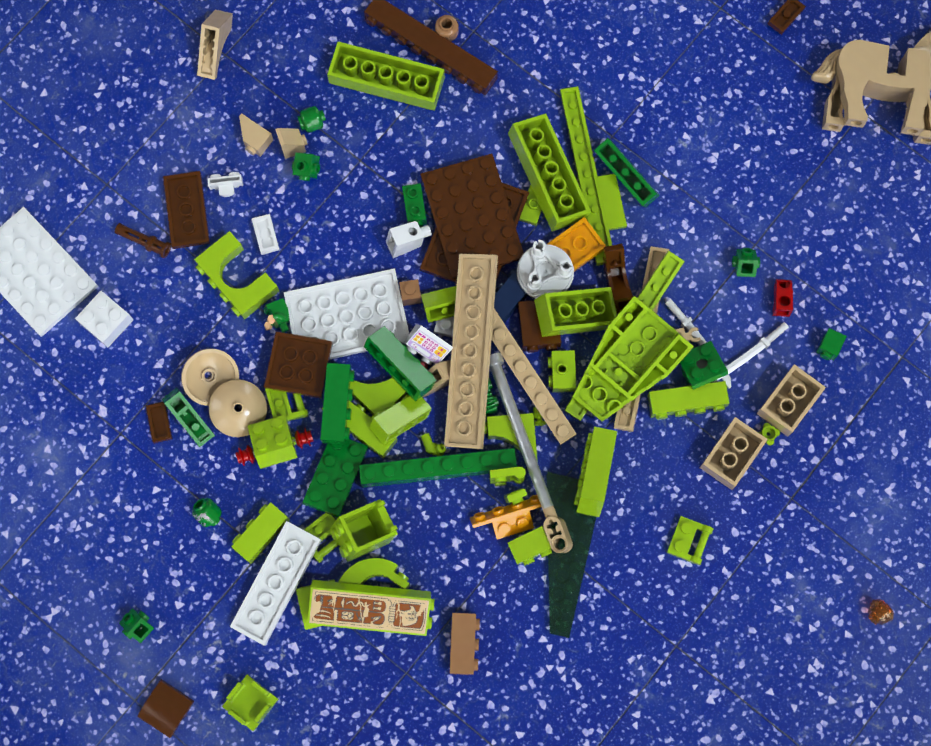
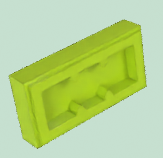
M530 185L528 190L529 196L519 221L537 226L542 209Z
M524 488L504 495L506 503L512 502L515 505L524 501L523 497L527 496V492Z

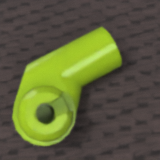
M429 433L420 436L427 453L435 456H442L445 453L446 447H444V444L433 443Z

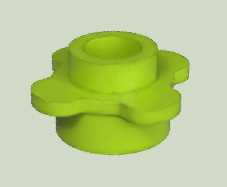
M764 423L761 432H758L768 439L766 443L769 446L773 445L775 438L780 435L779 429L771 426L770 423Z

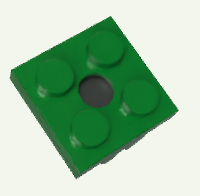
M712 341L691 349L679 363L683 376L686 377L687 383H690L693 390L728 375V370Z

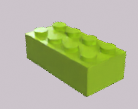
M611 287L544 293L534 300L542 337L606 330L608 325L617 316Z
M594 426L593 432L588 433L574 505H577L576 513L600 517L606 496L617 431Z

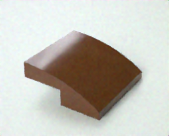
M161 679L137 717L171 738L181 721L186 717L194 700Z

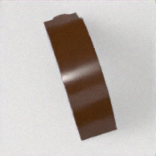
M623 244L604 247L603 257L607 287H611L617 314L633 298L626 274Z

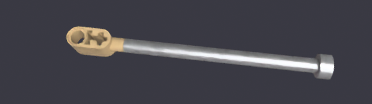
M491 354L489 369H491L546 519L543 526L548 541L554 552L567 553L572 549L573 542L565 521L558 517L504 374L502 354ZM554 522H557L558 525L555 526V529H552ZM560 539L565 541V547L562 550L558 547Z

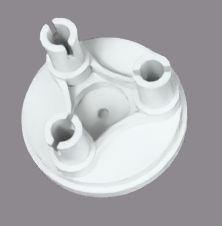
M538 240V243L535 241L533 247L521 256L517 265L519 285L525 293L535 299L544 293L567 291L574 277L573 263L567 253L557 246L545 244L542 240Z

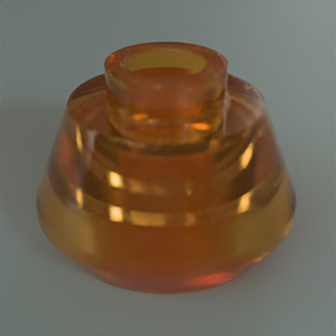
M881 599L872 600L868 609V618L876 625H883L894 619V612L887 603Z

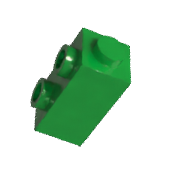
M421 183L402 186L407 222L417 221L419 227L427 225Z

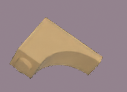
M215 9L202 23L197 76L213 80L217 78L222 49L227 36L231 32L233 13Z

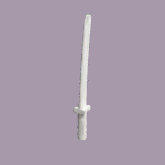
M671 299L665 303L681 321L682 328L685 327L689 332L691 328L695 327L691 322L692 318H687ZM699 331L692 332L693 338H701L697 342L699 346L707 343ZM728 374L722 380L726 381V386L730 389L731 378Z
M783 322L766 338L763 337L757 345L727 365L728 374L750 360L764 348L767 349L772 341L789 328L788 325Z

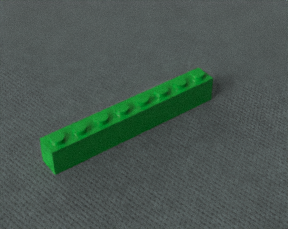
M515 448L359 465L362 488L490 474V470L517 467Z

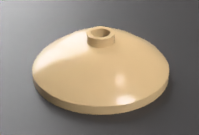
M213 348L200 350L190 356L185 362L181 373V382L185 393L194 402L209 406L212 394L220 385L231 380H239V370L233 358L224 351ZM206 372L211 373L209 378H205Z
M231 380L223 383L214 391L209 402V415L212 423L220 432L231 437L250 435L248 425L264 421L267 414V403L262 391L253 383L245 380ZM235 405H241L242 410L240 412L235 411Z

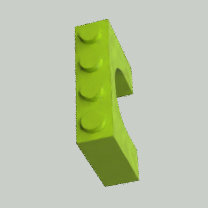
M229 231L194 259L197 263L195 268L202 276L204 274L207 275L209 278L207 282L213 289L218 288L221 292L219 296L225 303L229 301L233 306L231 310L237 317L241 315L245 320L279 292V288L266 272L249 286L240 289L229 287L223 282L225 266L244 251L241 243Z

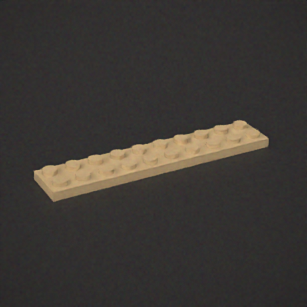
M459 254L444 447L483 449L498 263L497 255Z

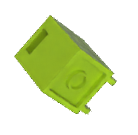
M379 499L339 516L331 526V535L334 540H337L340 546V554L343 558H346L347 562L388 545L398 535L396 531L398 528L396 525H393L384 506L386 504L384 500Z

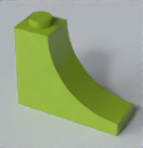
M393 377L376 384H365L355 380L350 384V389H353V396L372 415L386 411L391 404L401 402L408 395Z
M533 413L520 414L537 460ZM508 415L487 417L484 434H488V439L505 441L521 452Z

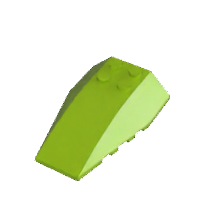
M633 296L608 325L572 397L600 421H604L644 391L666 378L694 346L646 304Z

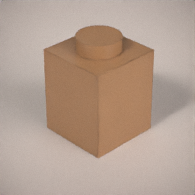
M418 279L399 282L403 306L422 303Z

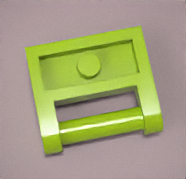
M265 389L273 418L285 415L289 422L309 416L301 395L293 394L298 411L292 413L286 392Z
M523 467L490 470V484L504 486L506 482L514 481L516 484H522L525 480L526 471Z
M324 513L304 530L323 541L331 535V526L336 520L332 515ZM333 539L320 551L316 550L314 557L319 563L324 560L323 557L339 545L337 540Z
M680 516L667 553L693 564L701 565V556L708 537L712 534L714 528ZM696 530L702 531V534L692 556L688 552Z

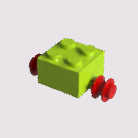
M285 415L248 425L253 449L249 445H247L246 450H241L239 447L236 457L238 463H242L243 466H245L246 461H250L253 464L256 458L260 469L298 458L295 449L296 443L298 447L303 449V444L307 443L311 446L310 442L314 440L311 430L307 431L306 428H304L303 433H299L296 430L295 438L292 437Z

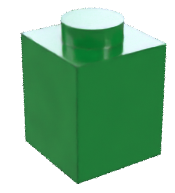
M829 328L825 332L816 353L820 354V357L825 360L834 361L847 336Z

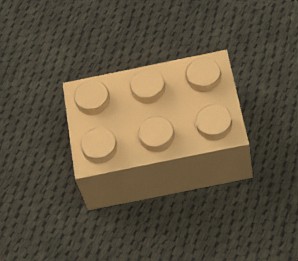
M794 364L757 412V415L788 437L793 433L826 387Z
M735 417L700 466V469L733 490L768 439Z

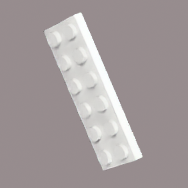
M286 521L230 627L266 646L322 539Z

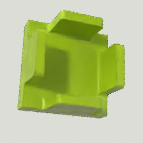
M247 674L232 689L222 707L242 725L255 731L279 699Z

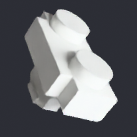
M231 172L229 176L222 177L220 174H213L210 178H207L209 189L219 190V195L222 197L234 195V188L243 186V178L239 172Z

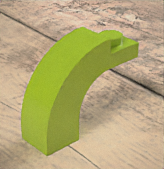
M370 558L357 562L338 581L341 583L363 585L368 579L379 576L391 580L402 589H408L410 586L409 578L401 572L395 573L399 568L397 564L381 558Z

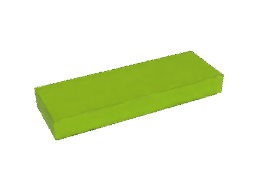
M616 175L598 176L609 231L627 228Z

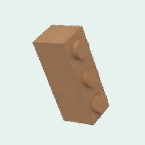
M452 613L450 674L474 675V671H478V659H474L475 651H479V639H475V631L480 629V619H476V614Z

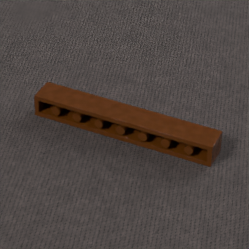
M372 0L364 11L365 20L370 26L378 27L384 35L392 36L402 46H408L413 53L422 55L430 64H436L445 69L446 74L454 75L460 83L468 84L476 93H482L486 96L498 79L497 70L440 36L385 0Z

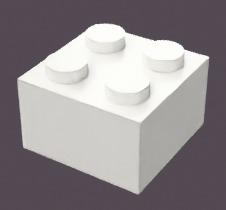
M102 291L75 318L107 348L133 321V318Z

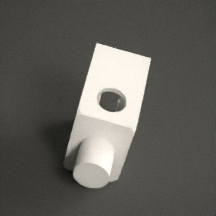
M414 221L389 229L386 244L392 257H398L421 247L424 238L431 236L430 227L428 225L419 227L418 222Z

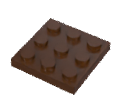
M276 332L264 388L322 399L327 363L330 360L333 342Z

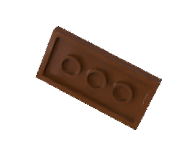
M195 171L163 176L172 248L178 249L210 244L201 172Z

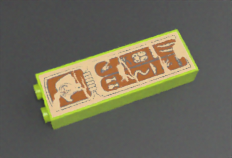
M312 580L307 624L427 636V629L432 627V617H429V613L434 610L435 599H431V591Z

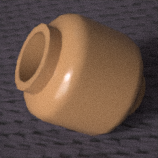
M443 15L435 23V32L447 40L453 41L459 33L458 22L451 15Z

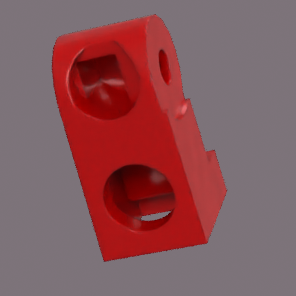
M776 279L772 316L790 317L793 311L792 280Z

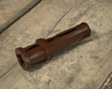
M121 223L115 228V234L144 246L148 252L153 251L159 254L161 258H166L171 250V243L160 241L156 236L149 237ZM128 233H131V234H134V235L138 236L139 239L136 238V237H133V236L129 235Z

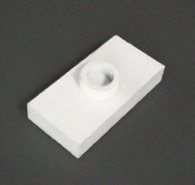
M270 214L252 218L261 255L279 251Z

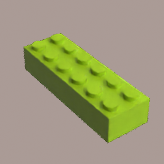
M338 41L327 76L329 83L435 111L445 79V69Z
M547 114L513 123L508 135L551 231L573 225L583 217L587 218L591 211Z

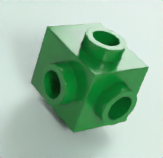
M295 152V159L292 163V175L299 176V180L310 181V178L317 179V175L320 172V156Z
M751 248L736 249V256H732V267H735L736 276L756 277L757 268L760 267V257H757L756 250Z
M133 608L119 622L124 629L122 633L129 639L133 637L139 643H142L154 629L148 622L150 618L143 611L138 613Z

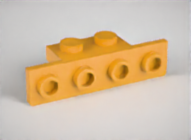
M533 495L529 499L515 505L511 503L508 506L495 507L485 513L478 512L470 517L473 528L492 523L496 539L498 540L533 529L534 525L530 510L540 508L541 504L538 496Z

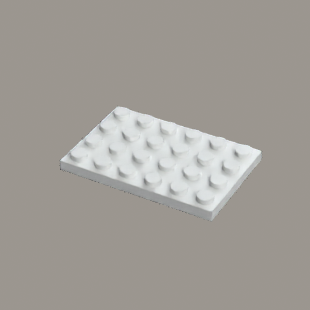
M23 207L0 227V293L42 337L99 286Z
M395 268L284 292L292 334L332 341L333 346L330 359L367 352L364 348L367 338L383 326L393 332L402 344H404L409 335Z

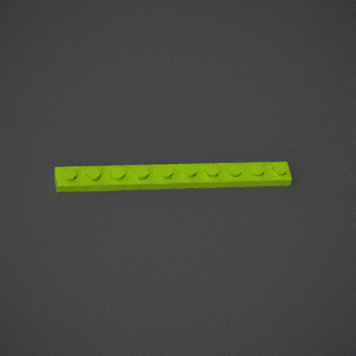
M579 87L560 89L580 189L591 211L586 219L605 245L612 246ZM604 251L595 256L596 266L604 265Z
M667 251L637 298L653 310L685 261L672 252ZM573 397L564 409L565 412L579 421L582 420L588 411Z

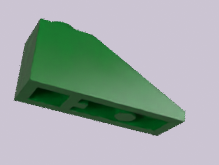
M177 387L162 398L164 404L199 447L215 436Z

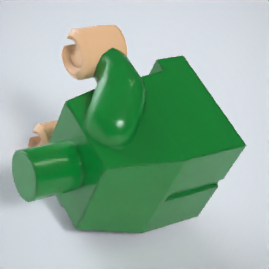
M284 298L266 304L264 313L269 316L264 324L265 329L270 330L273 328L272 326H275L276 329L280 327L282 333L289 331L287 324L290 318Z

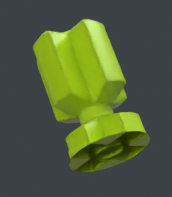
M534 407V418L537 419L535 426L546 425L545 421L542 420L543 417L537 408Z

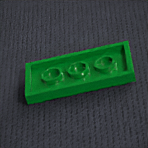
M346 439L345 444L327 443L304 497L303 505L339 517L358 474L359 465L362 464L368 450V446L350 439Z

